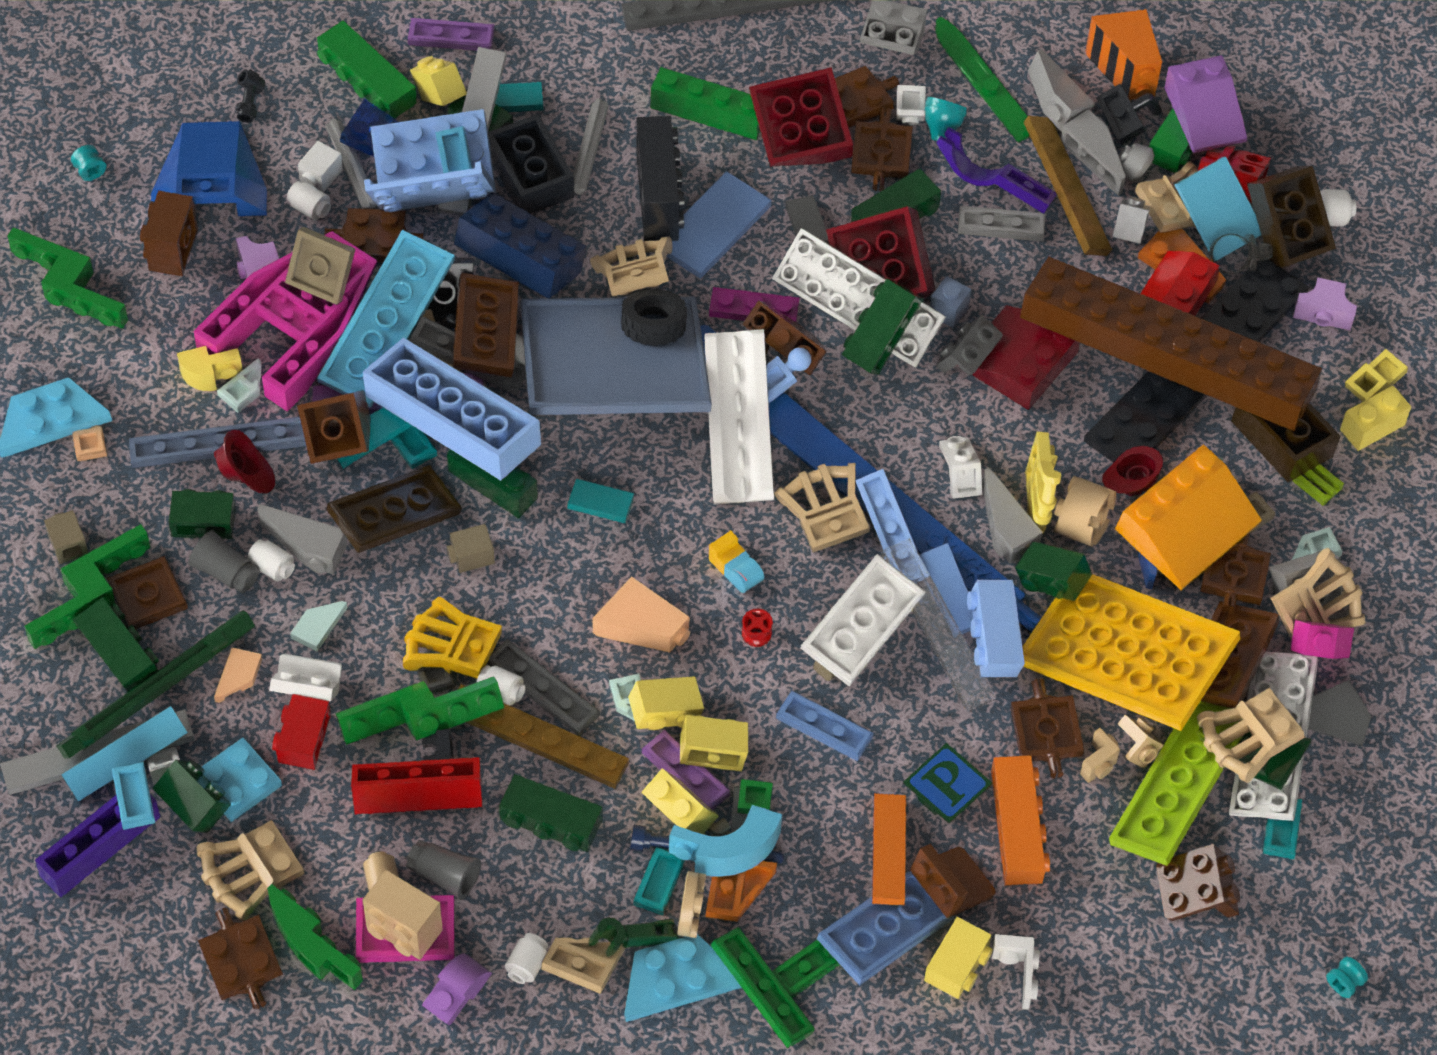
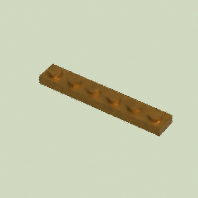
M461 684L458 689L463 688V687H466V686ZM503 703V709L466 722L614 789L629 765V758Z

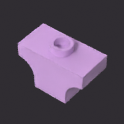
M248 236L236 238L240 262H236L240 279H247L253 272L279 259L274 241L257 244L252 242Z
M1317 278L1315 288L1312 291L1299 293L1293 318L1314 322L1323 327L1332 326L1351 330L1357 305L1347 300L1345 296L1346 283Z

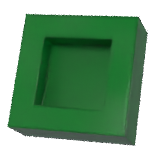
M741 779L737 813L748 814L752 805L770 810L773 783Z

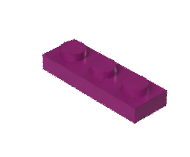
M713 287L709 317L745 321L759 300L797 322L800 298Z

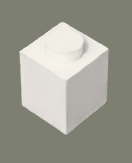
M317 141L298 163L300 181L302 183L307 182L324 192L343 171L341 153Z

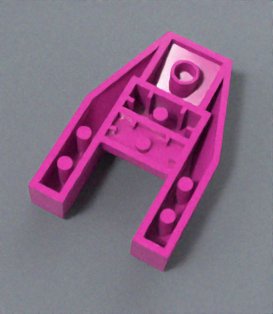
M332 231L325 234V236L355 248L341 303L338 305L285 283L292 256L291 252L253 272L194 330L196 348L206 346L208 355L238 348L265 320L295 339L297 342L262 376L265 397L287 412L307 393L326 364L354 315L377 266L376 259Z

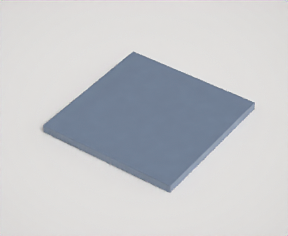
M627 297L521 299L520 309L529 414L711 412L712 402L696 297H680L682 300L684 299L686 302L685 306H687L686 331H684V335L675 342L658 346L635 342L622 331V305ZM647 314L642 316L648 319L667 318L665 316L658 314Z

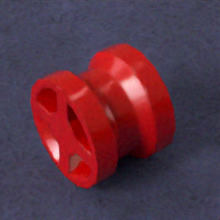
M759 608L746 612L742 619L741 633L743 640L747 644L760 647L771 640L773 627L771 615ZM754 629H760L761 632H756V631H752V630H754Z

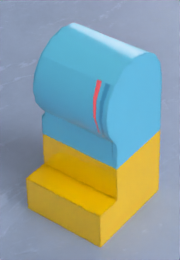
M730 530L709 544V561L741 593H745L763 581L765 577L759 564L750 558V555L738 543L739 538Z

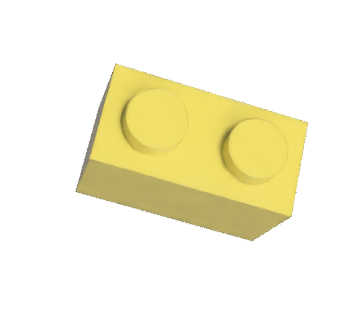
M429 56L417 62L418 66L410 69L423 101L445 106L467 94L457 67L453 62Z
M1393 385L1347 410L1340 430L1359 451L1405 426L1412 406Z
M695 676L636 681L628 696L637 729L649 728V730H659L664 727L673 726L682 728L686 715L701 716L704 710Z
M686 715L680 733V764L742 772L748 755V723L732 719L723 720L700 715Z
M663 768L642 791L657 808L679 827L704 834L719 817L682 781Z
M957 917L928 964L924 981L959 999L964 990L969 992L972 989L978 974L974 973L978 965L985 966L993 951L989 947L992 935Z

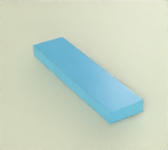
M170 706L61 775L79 802L114 780L112 768L141 763L188 732Z

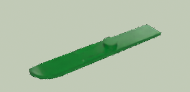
M943 17L936 19V37L943 49L1014 139L1019 143L1029 138L1030 135L1024 125V121L1028 117L964 35Z

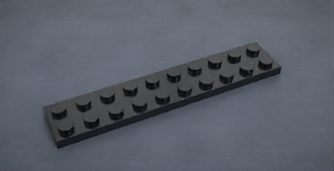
M1262 255L1201 319L1260 342L1296 305L1299 293H1308L1309 286L1283 268L1276 267L1274 262ZM1148 371L1086 433L1084 442L1113 463L1123 452L1133 447L1147 446L1156 449L1208 395Z

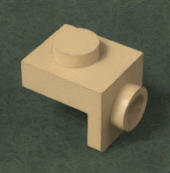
M1125 714L1118 725L1136 742L1125 757L1139 767L1145 768L1156 758L1157 753L1164 744L1151 733L1154 728L1141 717L1135 720Z
M1101 728L1094 731L1091 743L1097 751L1083 760L1080 775L1087 783L1096 777L1102 779L1107 776L1118 760L1120 748L1116 739L1112 735L1106 734Z

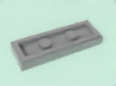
M960 206L958 234L1044 242L1046 213Z

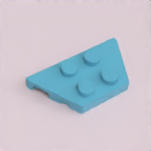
M68 377L11 396L0 437L1 458L72 435L74 431L88 429L96 425L99 426L113 420L109 410Z
M698 934L696 938L682 937L635 951L624 1018L626 1022L742 987L713 948Z

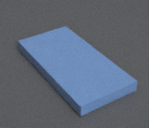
M726 171L684 214V228L679 229V240L672 241V253L667 254V257L701 279L771 207L772 200Z
M909 870L905 873V905L872 904V897H870L818 934L817 940L860 986L955 918V915L947 919Z

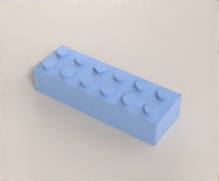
M404 337L363 371L365 395L367 398L499 480L506 477L541 445L540 423L538 419Z

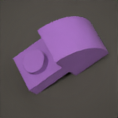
M462 953L451 960L437 976L440 980L422 1006L446 1024L451 1025L468 1000H473L492 972L468 954Z

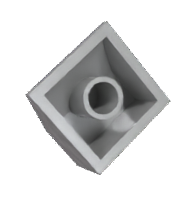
M1321 551L1271 566L1270 571L1275 595L1294 584V580L1303 578L1314 565L1316 557ZM1335 555V558L1341 562V558ZM1327 568L1313 585V589L1333 577L1334 573ZM1342 585L1319 599L1321 605L1324 606L1340 596L1344 591ZM1349 604L1329 616L1328 620L1339 619L1349 615Z

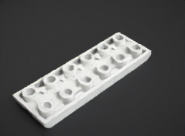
M802 228L772 277L776 282L855 331L860 324L858 319L865 308H869L875 299L873 297L875 289L881 282L886 280ZM922 302L892 354L916 368L946 317Z
M764 329L705 334V357L712 402L711 412H708L714 505L774 500Z
M1265 652L1250 684L1247 701L1270 688L1302 728L1305 737H1307L1318 657L1293 653ZM1304 755L1282 790L1255 778L1246 783L1240 780L1239 775L1235 773L1229 815L1293 821Z

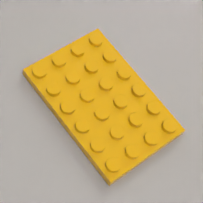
M1092 574L1075 601L1065 598H1055L1022 646L1025 662L1023 667L1182 731L1239 642L1240 631Z

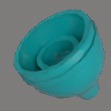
M927 97L925 101V121L933 141H938L940 136L946 138L944 134L948 127L957 130L967 115V108L959 104L934 97Z

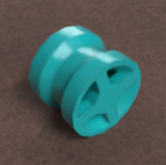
M84 145L76 149L70 160L73 166L78 169V173L84 181H92L104 174L107 167L105 161L99 157V152L93 145Z
M1346 956L1339 962L1337 969H1331L1327 973L1326 979L1331 988L1340 996L1350 998L1355 993L1357 986H1362L1367 982L1368 974L1360 963Z

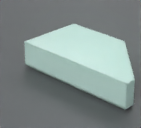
M257 358L217 390L218 396L237 413L260 396L261 360Z
M1328 527L1302 535L1292 560L1322 551L1325 548H1329L1339 557L1343 551L1331 528Z
M340 601L307 609L291 631V639L318 652L346 611L347 603Z
M640 674L609 680L616 711L634 720L628 696L636 681L641 680Z

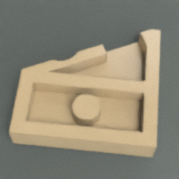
M555 938L542 961L541 970L601 994L625 948L621 944L615 954L607 957L606 950L610 942H597L596 945L589 946V938L580 940Z

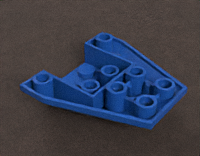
M240 121L182 123L151 192V201L155 202L159 190L193 196L194 204L236 203L238 217L267 216V188Z

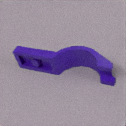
M948 127L944 134L946 138L943 136L939 137L936 144L953 171L964 181L976 186L996 184L1043 214L1054 202L1057 196L1056 192L1009 163L1002 168L994 170L981 168L974 164L964 152L962 134Z

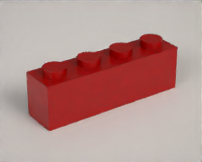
M480 757L353 764L351 789L354 814L482 807Z

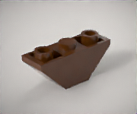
M759 300L742 324L749 330L764 329L765 342L787 359L793 349H806L811 355V364L804 370L808 375L813 373L827 352L816 336L793 319Z

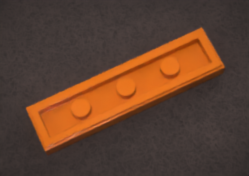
M874 793L872 904L905 905L906 795Z

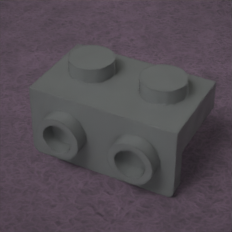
M983 315L971 323L965 321L955 332L958 337L954 343L950 341L940 351L939 354L942 358L936 364V367L943 373H946L958 365L970 376L975 373L1002 338L1003 334Z

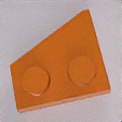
M762 861L752 869L736 875L712 876L706 917L738 922L775 875L777 863Z

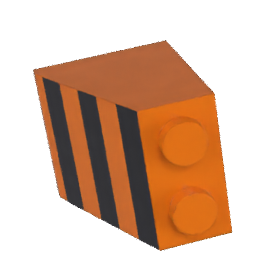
M1147 10L1092 16L1085 50L1086 55L1114 86L1121 83L1130 100L1137 99L1145 93H1151L1155 97L1162 59Z

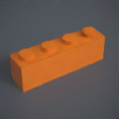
M1032 756L994 757L991 777L1004 885L1043 884L1045 872H1050L1049 853L1043 852L1042 843H1046L1045 824H1040L1039 815L1043 813V801L1041 795L1036 796L1035 786H1039L1038 767H1033Z

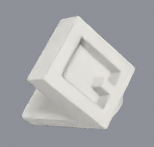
M952 436L947 440L939 441V447L949 465L950 493L952 498L982 495L981 461L969 438Z
M995 934L992 959H998L1004 964L1024 962L1022 1009L1029 1010L1031 999L1037 1000L1038 980H1033L1032 977L1033 969L1038 970L1040 951L1034 950L1033 937Z

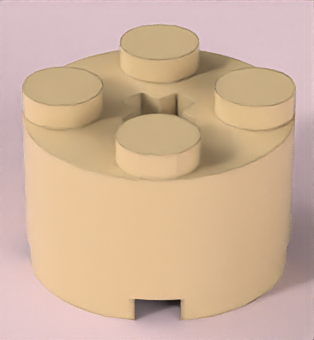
M1073 476L1068 485L1066 499L1061 498L1055 508L1054 514L1059 518L1054 532L1093 547V545L1099 543L1110 522V519H1107L1109 509L1114 510L1116 491Z

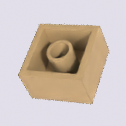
M388 870L383 872L363 898L368 932L379 940L385 938L393 943L396 950L404 956L410 957L412 955L421 960L443 931L440 902Z

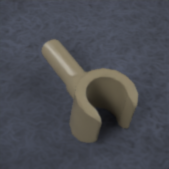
M724 818L713 823L708 828L711 836L731 834L728 831L730 825Z

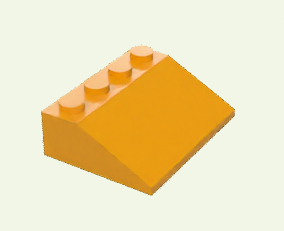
M1203 444L1123 511L1115 530L1182 591L1258 526L1262 519L1226 464Z

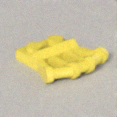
M1049 432L1036 433L1025 470L1027 514L1040 528L1042 534L1046 530V525L1051 522V510L1055 508L1057 502L1055 497L1056 486L1061 481V473L1054 470L1058 456L1055 455L1054 445H1050Z

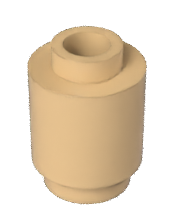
M386 852L372 853L363 863L369 891L385 870L399 877L394 856Z

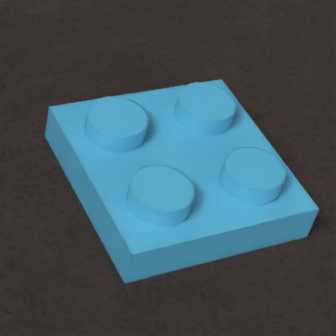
M241 738L202 766L205 770L203 775L209 781L217 783L224 789V797L231 803V806L224 815L230 822L237 819L282 786L281 779L244 738Z

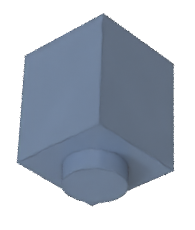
M946 276L931 295L930 307L946 317L943 321L944 324L954 328L969 309L972 289Z

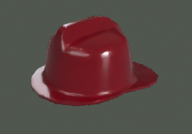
M240 430L227 432L223 445L214 452L220 473L229 481L245 483L250 489L258 493L267 494L271 492L275 487V475L267 460L255 448L246 434Z
M1138 446L1128 449L1104 472L1102 483L1105 487L1116 491V493L1126 494L1131 497L1141 495L1142 491H1148L1158 482V476L1163 467V457L1159 451L1152 447Z

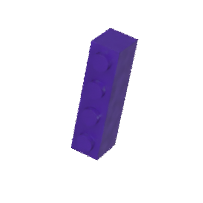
M150 794L156 822L160 818L157 800ZM115 795L35 859L39 875L61 898L152 824L123 830L117 795Z

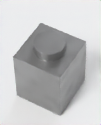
M1128 197V200L1122 199L1112 237L1141 244L1151 206L1145 205V200L1136 197Z

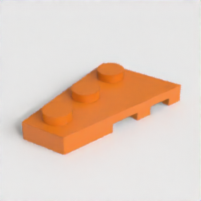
M1183 228L1161 233L1158 231L1138 253V259L1155 270L1167 251L1195 252L1208 259ZM1220 272L1218 281L1204 301L1208 304L1225 286L1226 279Z

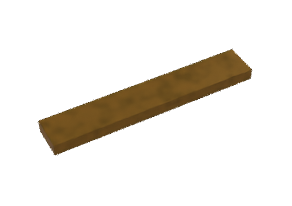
M1028 116L1024 121V125L1084 254L1107 256L1112 251V248L1053 122L1048 117Z

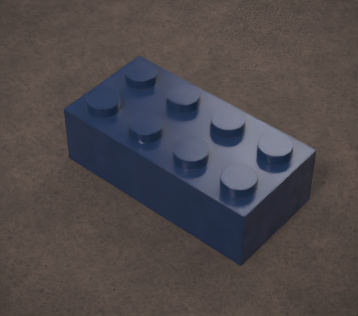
M493 192L459 217L454 245L548 299L581 273L587 249L586 245L575 238L568 236L549 223L538 219L526 210L517 207Z

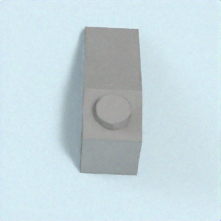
M1042 49L1037 50L1028 73L1043 113L1062 132L1065 124L1087 109L1092 111L1095 103Z
M1087 109L1063 126L1061 141L1074 156L1119 196L1123 193L1126 175L1111 134L1102 118L1095 116Z
M990 467L984 469L982 490L992 545L995 552L1000 557L1004 556L1011 564L1023 557L1033 541L1041 542L1042 531Z
M259 504L258 515L260 525L299 561L316 573H335L347 547V538L339 527Z

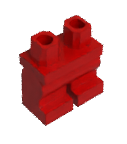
M1233 145L1226 146L1223 151L1219 149L1207 150L1206 156L1200 160L1198 171L1218 159L1226 157L1249 203H1252L1247 184L1267 176L1271 158L1244 150L1235 151L1236 146Z

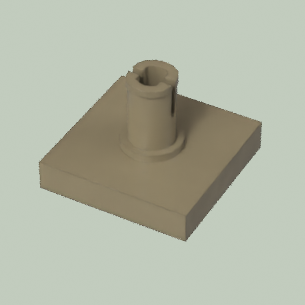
M302 227L297 232L285 283L338 305L343 300L355 248Z

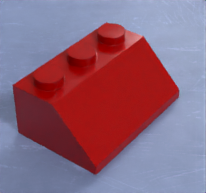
M1167 251L1140 294L1195 316L1218 281L1219 265L1195 252Z

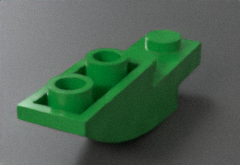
M271 884L267 891L273 917L281 935L294 955L319 980H322L331 972L355 990L363 981L359 961L350 954L343 955L337 950L335 943L330 938L322 935L321 918L313 909L309 907L304 909L296 903L295 897L284 888L279 890Z

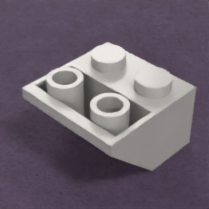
M872 0L860 37V43L915 55L919 51L925 32L927 9L888 0Z

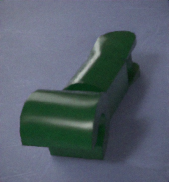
M607 917L603 918L589 938V946L596 945L601 938L607 939L610 942L606 950L607 957L617 952L621 944L624 948L655 946L679 939V936L674 934L673 927L675 922L673 919L622 925L615 918Z

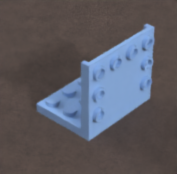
M484 109L370 127L378 183L374 184L370 179H365L364 184L365 191L380 210L395 212L438 205L440 203L484 198L492 192L496 194ZM464 126L473 169L443 173L435 132Z

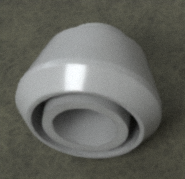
M1133 144L1131 147L1126 145L1119 154L1121 165L1129 181L1140 179L1152 163L1155 155L1151 147Z

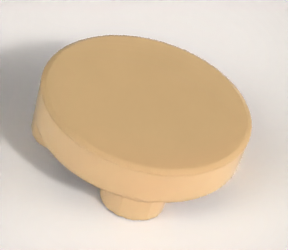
M687 871L677 930L678 936L697 937L699 919L693 917L699 918L704 895L701 893L704 892L706 874Z

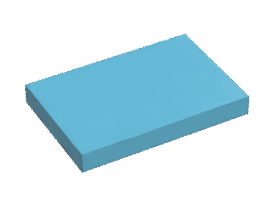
M1226 157L1218 159L1174 184L1213 261L1221 259L1261 236L1256 214Z

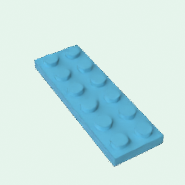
M402 230L317 378L318 382L341 394L361 390L365 392L363 371L403 337L410 340L421 317L424 315L453 264L455 255ZM366 397L367 405L371 408L374 401Z

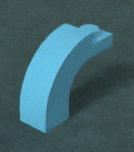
M752 805L743 825L735 832L725 836H707L674 825L669 836V854H673L682 860L694 861L695 872L706 874V876L721 877L745 872L760 864L775 847L781 833L782 814Z

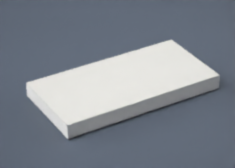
M877 554L800 648L850 686L918 604L926 591Z

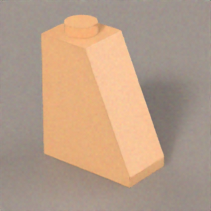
M631 576L593 617V634L598 637L670 653L676 645L682 646L690 635V617Z

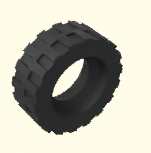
M659 288L637 290L635 293L629 294L623 301L622 331L631 340L644 345L658 346L675 342L686 331V302L679 295L669 290L665 291ZM647 314H658L665 316L667 318L648 319L642 316Z

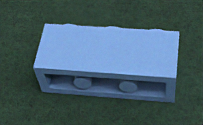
M977 580L972 591H969L967 594V607L969 610H972L973 614L971 636L976 638L977 644L974 652L975 665L980 667L981 677H1017L1025 662L1013 580Z

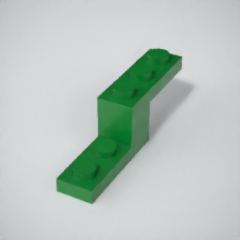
M13 227L7 235L11 252L20 259L25 260L28 258L38 262L43 268L49 270L41 282L45 299L55 306L63 305L71 308L78 315H88L96 318L106 326L114 325L121 329L124 328L128 321L125 304L85 289V286L94 274L90 257Z
M141 524L61 568L64 584L74 598L24 626L28 641L34 649L41 645L46 646L53 643L59 635L68 630L78 629L72 619L102 597L109 606L115 603L113 590L102 574L114 572L120 564L131 558L141 557L150 548L148 534Z
M493 676L436 698L426 683L422 681L335 714L346 745L406 723L417 741L436 734V730L449 729L503 709L504 704L498 681Z

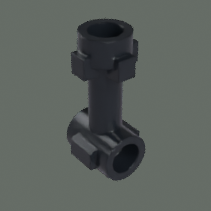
M244 69L237 78V83L244 88L242 102L237 103L236 110L238 111L237 119L239 121L250 123L257 116L256 105L254 104L255 94H260L263 91L266 82L253 70Z

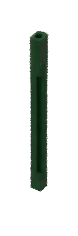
M244 610L240 611L71 732L70 736L56 745L62 756L70 759L79 751L85 750L255 628V624L248 613Z

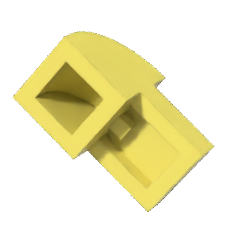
M206 346L177 353L179 369L183 379L188 385L198 390L215 391L217 390L215 380L231 379L242 371L238 348L208 355Z
M1385 349L1369 365L1365 363L1345 382V387L1363 402L1393 386L1407 373L1408 367Z

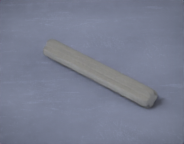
M599 98L592 103L573 173L574 192L578 195L583 194L587 190L609 107L606 101H602Z
M331 119L326 124V130L335 150L341 153L342 165L362 209L378 207L365 191L364 180L367 177L342 122Z

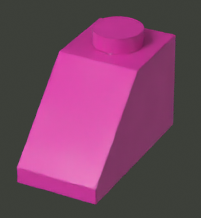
M1295 620L1290 650L1308 656L1331 659L1349 658L1354 627Z

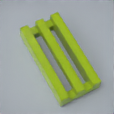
M1321 464L1304 473L1306 478L1301 475L1292 480L1322 506L1342 490L1344 486L1342 481ZM1312 483H1315L1318 487H1320V488H1321L1323 491H1325L1327 494L1325 495L1322 491H1320V490H1319L1317 487H1315Z

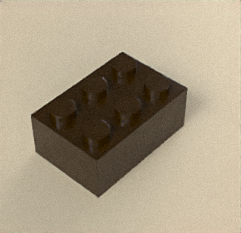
M1296 166L1247 184L1268 259L1274 262L1276 267H1287L1336 249L1313 166Z
M1310 403L1294 431L1235 407L1231 422L1287 483L1333 458L1341 437Z

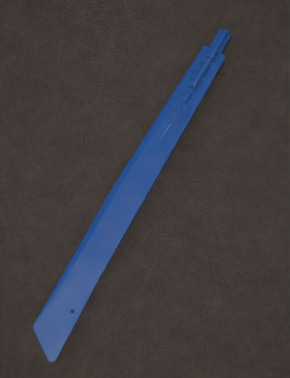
M708 325L700 326L704 355L705 334L716 333ZM783 392L769 403L770 434L813 470H817V466L822 464L826 466H848V463H856V480L878 471L786 393ZM832 478L836 490L845 497H848V478ZM888 480L918 553L922 554L948 543L968 591H972L977 580H1008ZM856 484L855 495L861 509L869 514ZM1014 585L1019 623L1032 633L1042 617L1022 602L1025 598V593Z

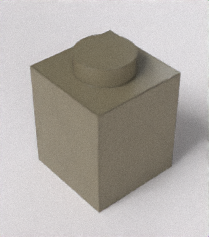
M73 510L66 513H57L51 518L44 520L47 535L59 564L88 554L84 535Z
M485 524L450 533L451 545L446 546L450 563H456L459 573L495 564L494 548Z

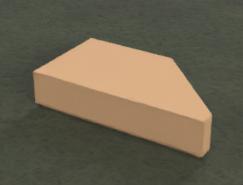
M100 425L72 433L77 462L107 456L103 429Z
M231 648L214 695L215 702L220 703L225 700V697L239 690L244 691L254 685L262 662V654Z

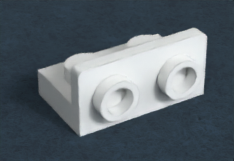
M282 654L279 658L278 672L271 678L269 691L332 701L339 692L342 664Z

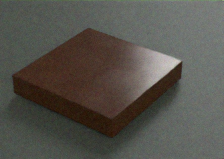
M165 556L107 578L116 602L126 617L125 621L128 627L132 625L135 629L188 609L186 600Z

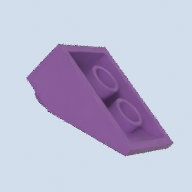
M1222 55L1174 65L1168 68L1164 89L1193 153L1247 142V134L1233 79Z

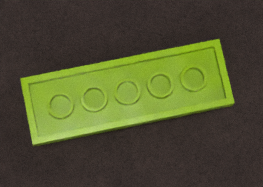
M1200 701L1182 731L1173 728L1109 837L1111 846L1168 866L1224 769L1215 761V754L1208 752L1205 748L1203 728L1198 725L1197 716L1204 711L1219 712L1232 708ZM1240 721L1215 726L1216 733L1220 734ZM1242 736L1224 747L1232 749L1237 746Z

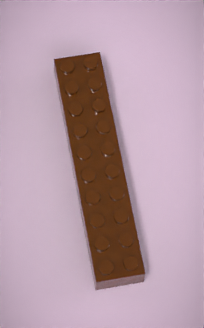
M1049 256L1024 295L1020 318L1292 431L1297 427L1314 396L1323 369Z

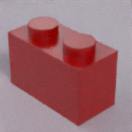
M292 694L289 705L285 704L282 710L281 723H283L281 732H276L273 739L272 750L276 751L278 763L315 770L331 718L329 701Z

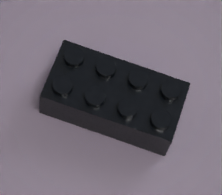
M671 116L636 117V158L644 241H656L662 237H670L672 241H678L679 229L684 228V213L679 211V209H684V192H681V189L678 190V188L682 187V171L676 168V166H680V150L674 147V145H678L677 127H672Z

